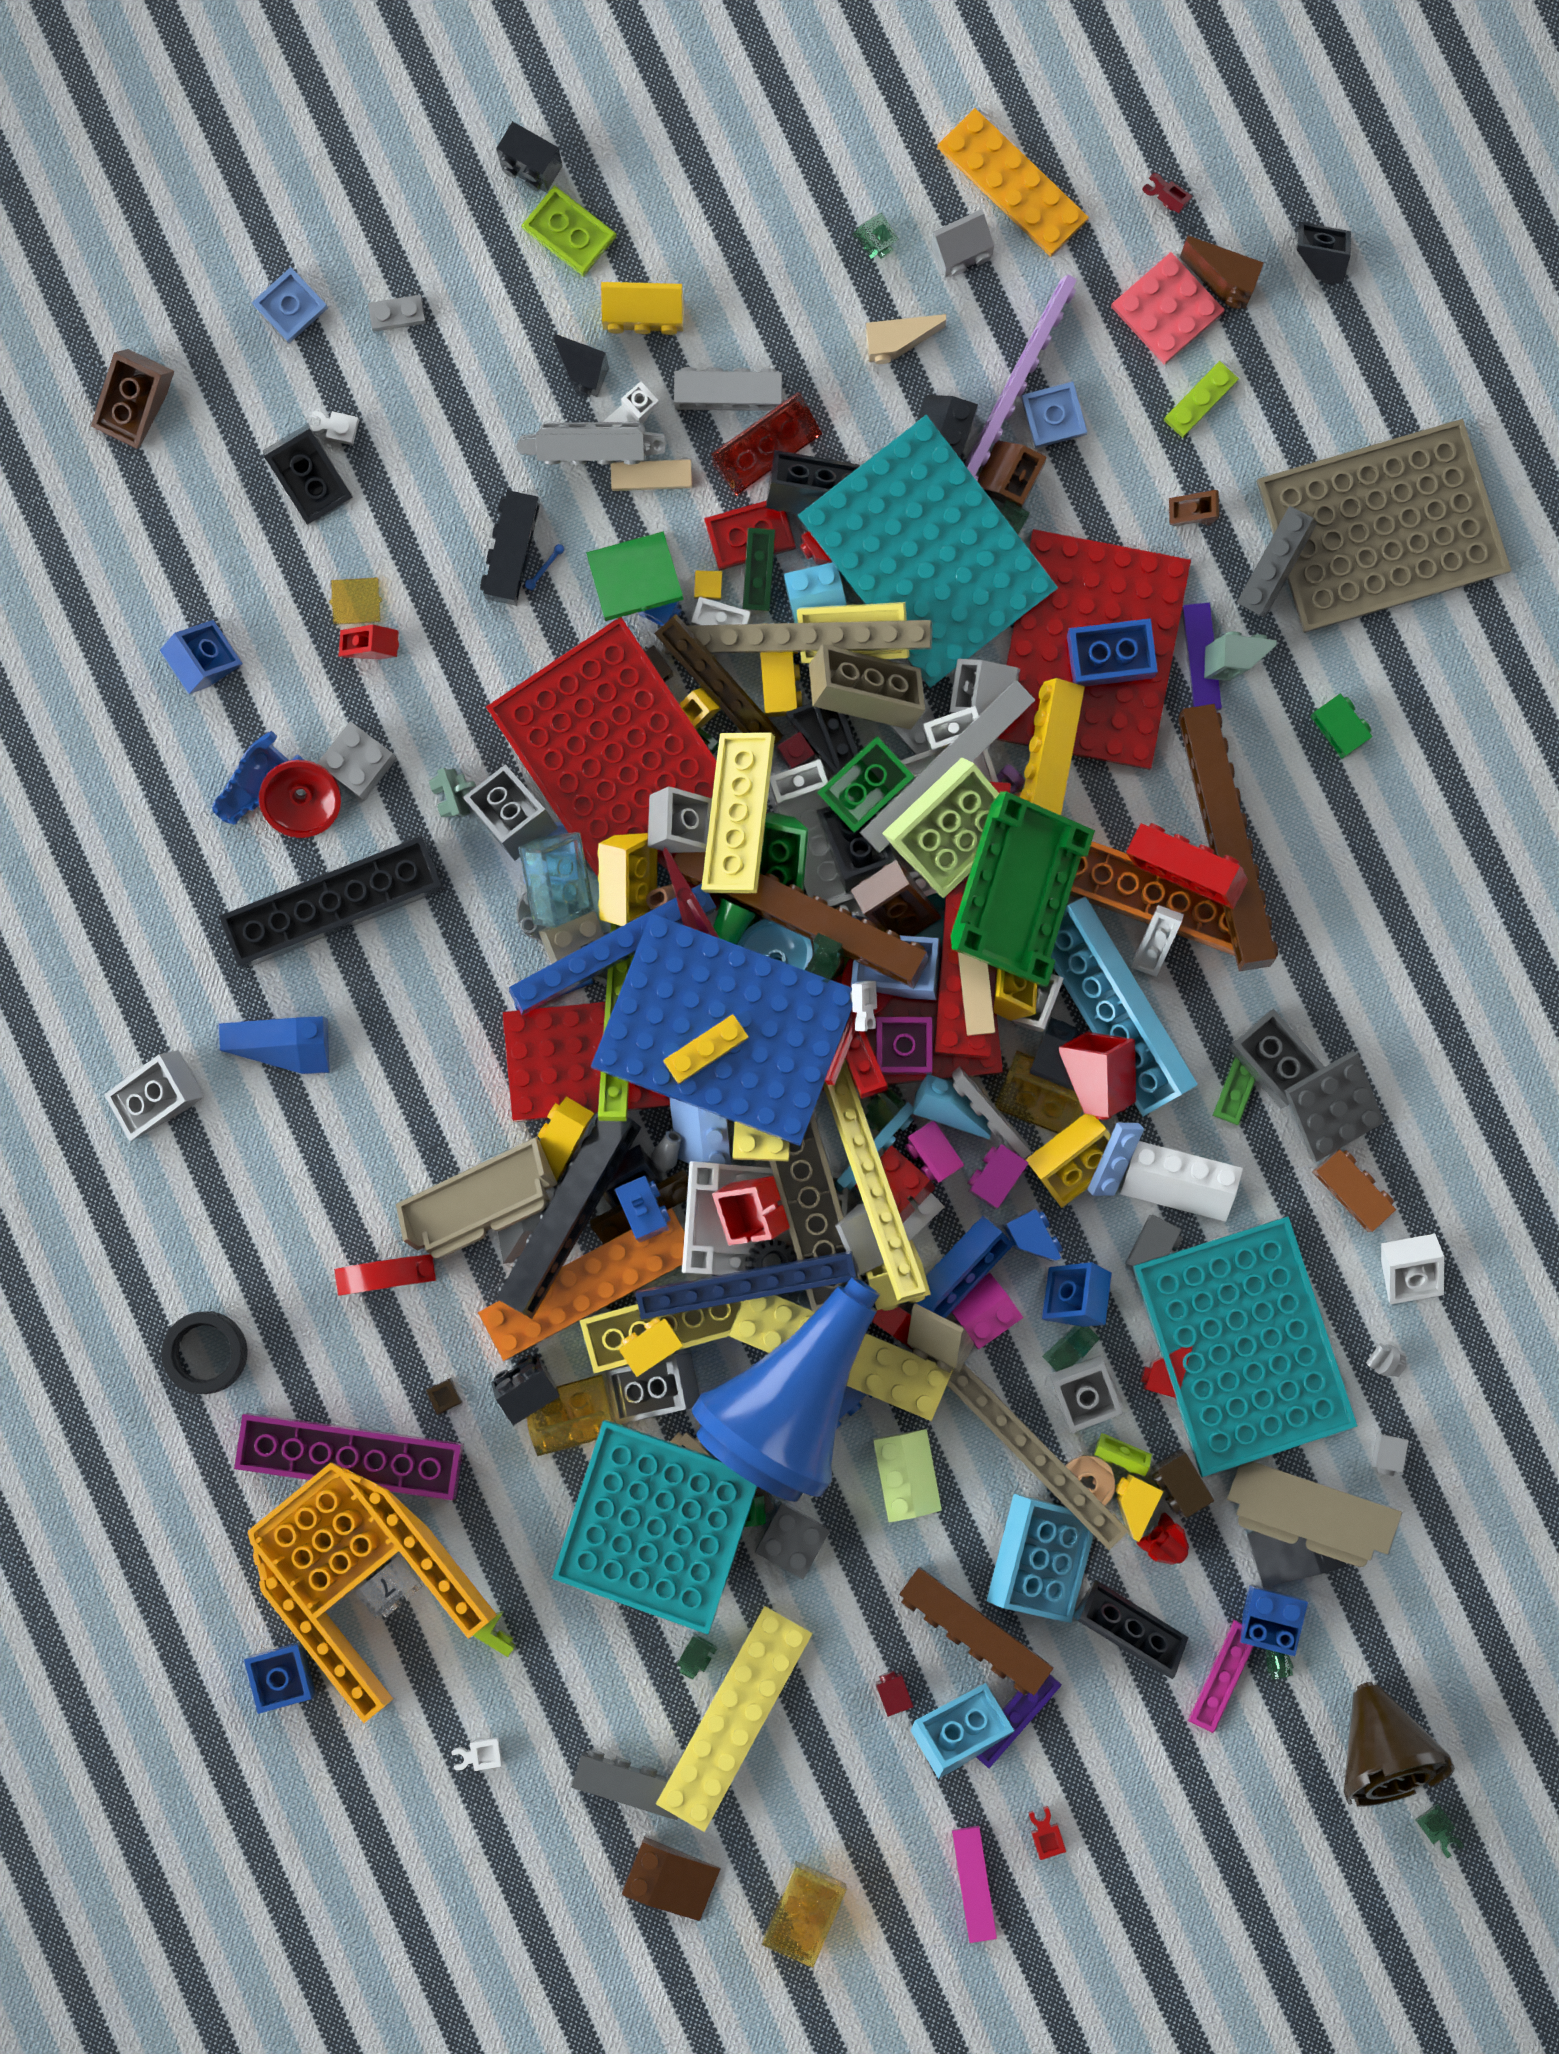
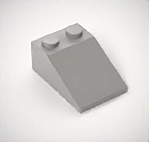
M179 1050L157 1055L104 1094L129 1141L137 1139L186 1111L204 1098Z

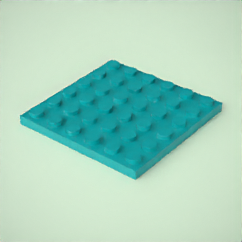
M603 1420L552 1579L709 1634L758 1486L731 1470L717 1458L614 1422Z

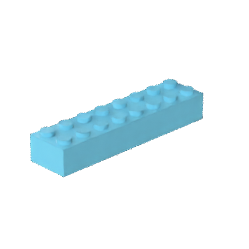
M1086 896L1067 905L1051 958L1056 960L1054 969L1059 976L1064 978L1063 984L1093 1033L1135 1039V1105L1143 1117L1198 1084Z

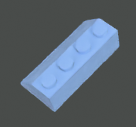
M670 1098L673 1131L681 1136L678 1159L686 1163L706 1162L731 1165L727 1119Z

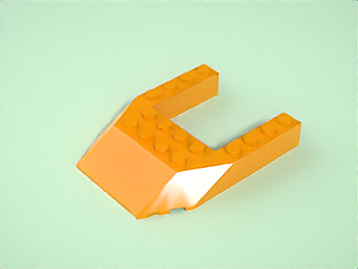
M332 1462L248 1530L250 1544L254 1549V1562L258 1567L261 1580L259 1585L262 1594L363 1723L384 1708L393 1698L326 1611L398 1552L403 1555L468 1639L497 1616L436 1536L388 1489Z

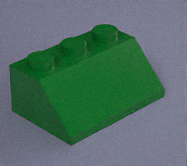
M768 812L765 818L759 873L764 876L766 873L772 874L780 880L781 884L788 887L792 884L804 890L809 829L795 817Z

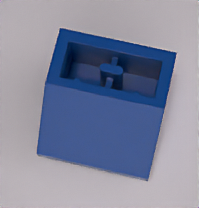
M1033 1209L1003 1224L1016 1250L1049 1261L1061 1259L1059 1252L1063 1251L1056 1236L1051 1237L1046 1228L1050 1224L1043 1211L1038 1213L1037 1209Z
M1249 1585L1243 1610L1240 1642L1295 1656L1308 1602L1302 1598Z

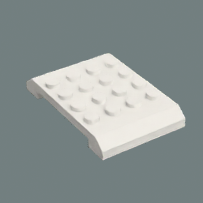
M706 1162L689 1163L682 1272L723 1275L746 1270L745 1266H748V1262L745 1260L751 1254L748 1251L750 1248H754V1244L757 1242L750 1241L748 1243L728 1246L712 1193L731 1182L774 1176L772 1168ZM831 1172L833 1181L835 1182L843 1173ZM847 1187L841 1192L836 1189L844 1217L847 1215ZM781 1200L777 1201L778 1205H782ZM789 1229L773 1238L787 1242L786 1245H791L793 1247L792 1252L796 1253ZM774 1253L768 1254L763 1260V1267L781 1264L780 1258Z

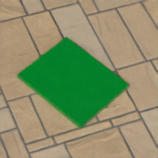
M664 531L586 552L605 621L684 600Z

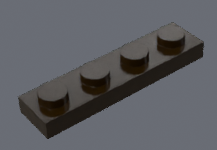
M685 1169L656 1184L660 1196L656 1197L660 1207L665 1205L668 1210L687 1200L689 1175ZM621 1204L589 1221L591 1228L603 1244L631 1230Z

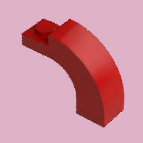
M431 1254L334 1269L338 1296L436 1281L433 1256Z

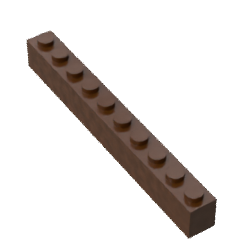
M1215 704L1183 708L1178 721L1208 846L1219 857L1223 858L1224 855H1228L1237 859L1248 878V882L1235 908L1232 909L1223 905L1238 971L1271 967L1276 957H1278V946L1275 940L1272 941L1270 933L1272 921L1270 916L1265 913L1266 897L1264 890L1260 889L1258 884L1259 868L1256 863H1253L1251 855L1253 854V843L1250 838H1247L1245 831L1247 819L1245 813H1241L1239 806L1241 795L1239 788H1235L1233 781L1235 776L1234 766L1232 762L1229 763L1227 757L1229 747L1226 737H1223L1221 732V714L1216 712Z
M681 852L675 855L674 860L687 882L696 886L702 884L706 852ZM759 873L757 893H713L913 989L929 962L926 949L922 945L913 941L909 944L900 940L901 937L891 930L883 932L877 929V926L870 920L862 918L860 921L852 917V913L842 907L834 909L828 906V902L821 897L813 896L811 898L805 895L804 891L792 884L789 887L783 885L777 877L766 873L765 876Z

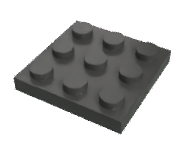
M1354 1051L1284 1090L1310 1157L1316 1162L1384 1123L1359 1055Z

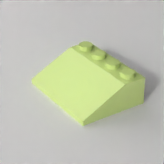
M961 758L882 834L926 882L944 898L970 874L990 806L999 793L974 763Z

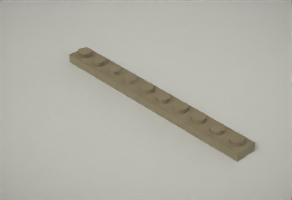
M931 620L687 626L711 654L817 652L822 644L849 651L932 649ZM665 646L664 653L667 655L672 654Z
M929 1357L927 1358L928 1360H931V1361L937 1363V1361H935V1360H933V1359H931V1358H929ZM965 1363L960 1373L953 1370L947 1383L948 1387L1108 1550L1129 1532Z

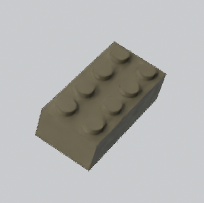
M822 644L809 663L812 704L814 707L910 730L925 711L921 668Z

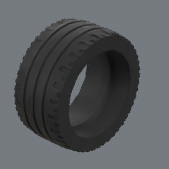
M210 1311L191 1313L175 1322L167 1332L161 1349L162 1363L168 1377L181 1389L194 1394L216 1393L231 1386L243 1372L248 1355L246 1339L238 1325L227 1316ZM199 1326H212L222 1331L229 1340L231 1347V1357L227 1368L219 1376L209 1380L196 1379L187 1374L181 1366L178 1355L180 1342L184 1335Z

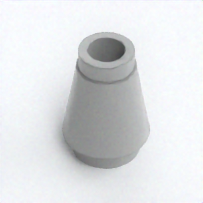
M668 1131L652 1152V1165L656 1169L670 1171L676 1166L681 1136L677 1132Z

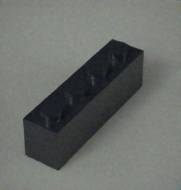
M507 490L506 497H501L498 513L502 514L500 522L495 523L492 533V539H495L493 549L489 548L486 558V564L489 565L488 574H483L480 584V590L483 591L485 599L517 606L541 504L538 496Z

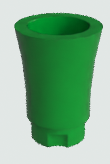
M721 898L713 928L720 939L738 945L746 928L756 914Z

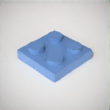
M291 267L251 302L288 343H291L328 309L324 301Z
M1074 382L1021 395L1035 448L1087 435Z

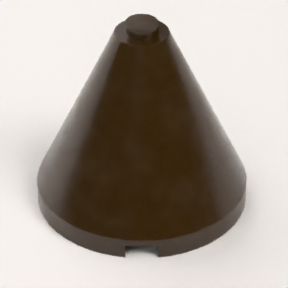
M1366 1682L1357 1686V1691L1353 1694L1343 1789L1349 1805L1353 1804L1351 1799L1355 1800L1357 1807L1374 1806L1397 1801L1417 1794L1415 1789L1427 1783L1429 1787L1439 1784L1454 1772L1455 1767L1451 1756L1379 1685H1373V1682Z

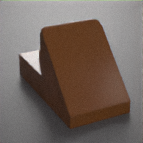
M1218 490L1169 498V525L1180 526L1201 523L1210 526L1219 518Z

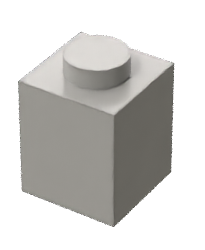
M1377 1433L1371 1466L1377 1467V1473L1394 1476L1395 1471L1403 1473L1409 1440Z

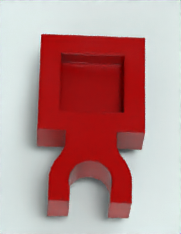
M1048 1806L1043 1807L1045 1817L1041 1820L1035 1818L1033 1810L1028 1812L1031 1822L1037 1827V1830L1031 1831L1040 1860L1066 1852L1058 1824L1050 1825L1051 1813Z

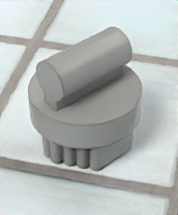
M1379 1344L1366 1364L1381 1375L1399 1377L1406 1368L1407 1356L1399 1351L1397 1347L1389 1344Z

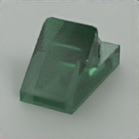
M818 933L813 940L814 955L805 971L826 978L822 981L828 983L844 971L843 944Z
M1074 1325L1042 1357L1057 1372L1073 1366L1091 1350L1100 1338L1089 1326L1081 1327Z

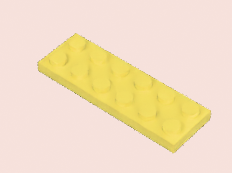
M720 733L701 888L705 893H757L775 736L772 733Z

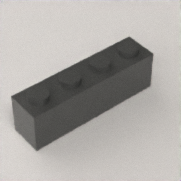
M1289 506L1237 601L1240 606L1266 618L1318 523L1313 517Z
M589 1749L588 1752H582L571 1788L678 1821L677 1816L656 1805L672 1774H668L667 1777L657 1774L658 1770L648 1766H642L639 1769L630 1766V1761L615 1757L613 1761L604 1758V1753Z

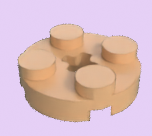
M1082 1455L1066 1464V1467L1079 1480L1082 1477L1088 1478L1089 1476L1094 1478L1092 1481L1095 1485L1092 1490L1088 1489L1104 1506L1111 1500L1115 1492V1479L1111 1467L1105 1461L1095 1456Z

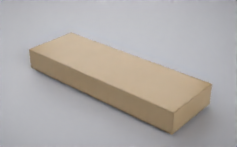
M691 460L640 461L638 464L613 462L611 464L612 491L692 488Z
M958 953L967 1036L995 1033L988 964Z

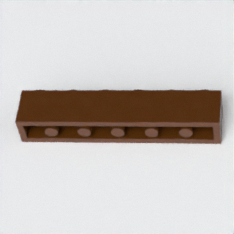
M918 1567L899 1594L903 1597L902 1604L913 1612L919 1609L925 1614L923 1619L936 1629L939 1625L948 1631L945 1635L957 1645L963 1642L971 1648L968 1651L971 1656L980 1662L983 1659L987 1660L993 1665L991 1670L1002 1679L1006 1676L1015 1681L1013 1687L1025 1696L1028 1693L1034 1696L1054 1669L1052 1665L921 1567Z

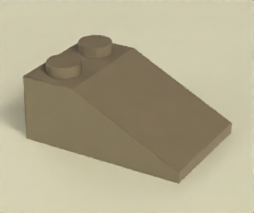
M916 1303L914 1304L907 1342L913 1349L912 1353L924 1360H927L929 1357L937 1361L936 1366L948 1373H951L952 1369L960 1373L974 1346L973 1340L963 1327Z

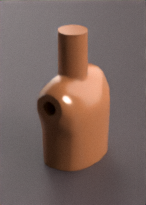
M668 884L648 893L646 902L650 909L653 910L676 898L673 885Z

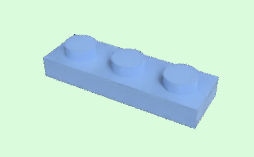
M1116 1123L1087 1189L1092 1196L1115 1195L1144 1131V1128L1139 1123Z

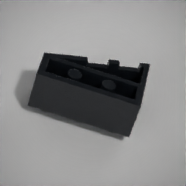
M812 703L786 712L787 720L797 732L802 733L815 755L833 777L858 754L845 714L814 707Z

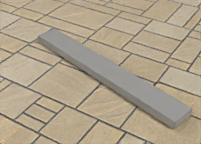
M1015 680L860 832L863 837L878 852H881L890 843L882 833L961 758L973 762L1035 699Z

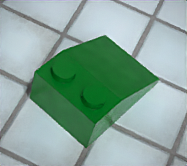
M876 736L817 793L855 833L915 776Z

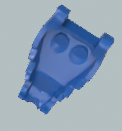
M273 731L266 733L252 743L240 759L225 789L213 802V812L223 822L235 825L249 810L253 811L259 806L261 784L274 767L291 760H304L300 755H296L289 760L272 745L277 739V735Z

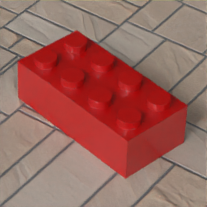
M1140 823L1126 851L1136 867L1227 907L1235 908L1248 882V878L1243 871L1244 869L1239 865L1240 862L1237 859L1228 855H1224L1223 858L1214 854L1215 851L1202 844L1199 847L1189 844L1190 840L1182 835L1175 834L1174 837L1164 833L1165 829L1156 824L1150 823L1147 826Z

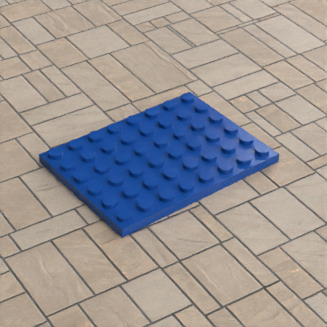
M651 913L591 1068L800 1146L853 1007V1002L851 1001L852 988ZM733 1014L749 1036V1039L686 1081L678 1084L663 1060Z

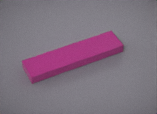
M1236 1620L1232 1622L1188 1718L1189 1722L1212 1733L1217 1728L1254 1647L1240 1642L1242 1623Z
M973 1826L952 1830L969 1943L997 1939L980 1827Z

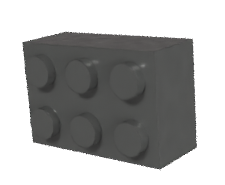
M506 764L463 797L475 816L514 861L558 828L546 809Z
M1274 1008L1227 1047L1281 1109L1289 1105L1284 1090L1325 1067Z

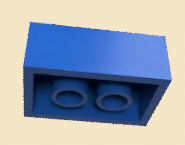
M1151 618L1069 628L1067 641L1073 683L1086 687L1151 679L1156 676L1158 670Z

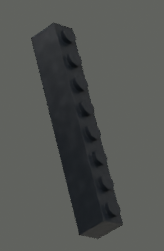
M597 1116L594 1128L590 1135L583 1140L581 1150L576 1159L570 1163L562 1184L556 1187L551 1203L541 1213L540 1222L535 1231L528 1236L523 1252L513 1262L512 1271L508 1278L501 1283L496 1299L533 1319L642 1127L634 1120L627 1117V1121H599Z

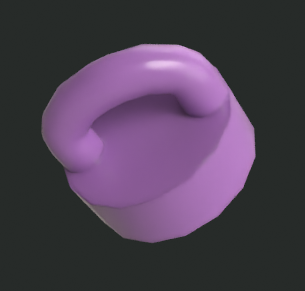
M1006 764L997 774L998 782H1002L1004 778L1008 783H1011V794H1014L1025 784V779L1009 764Z

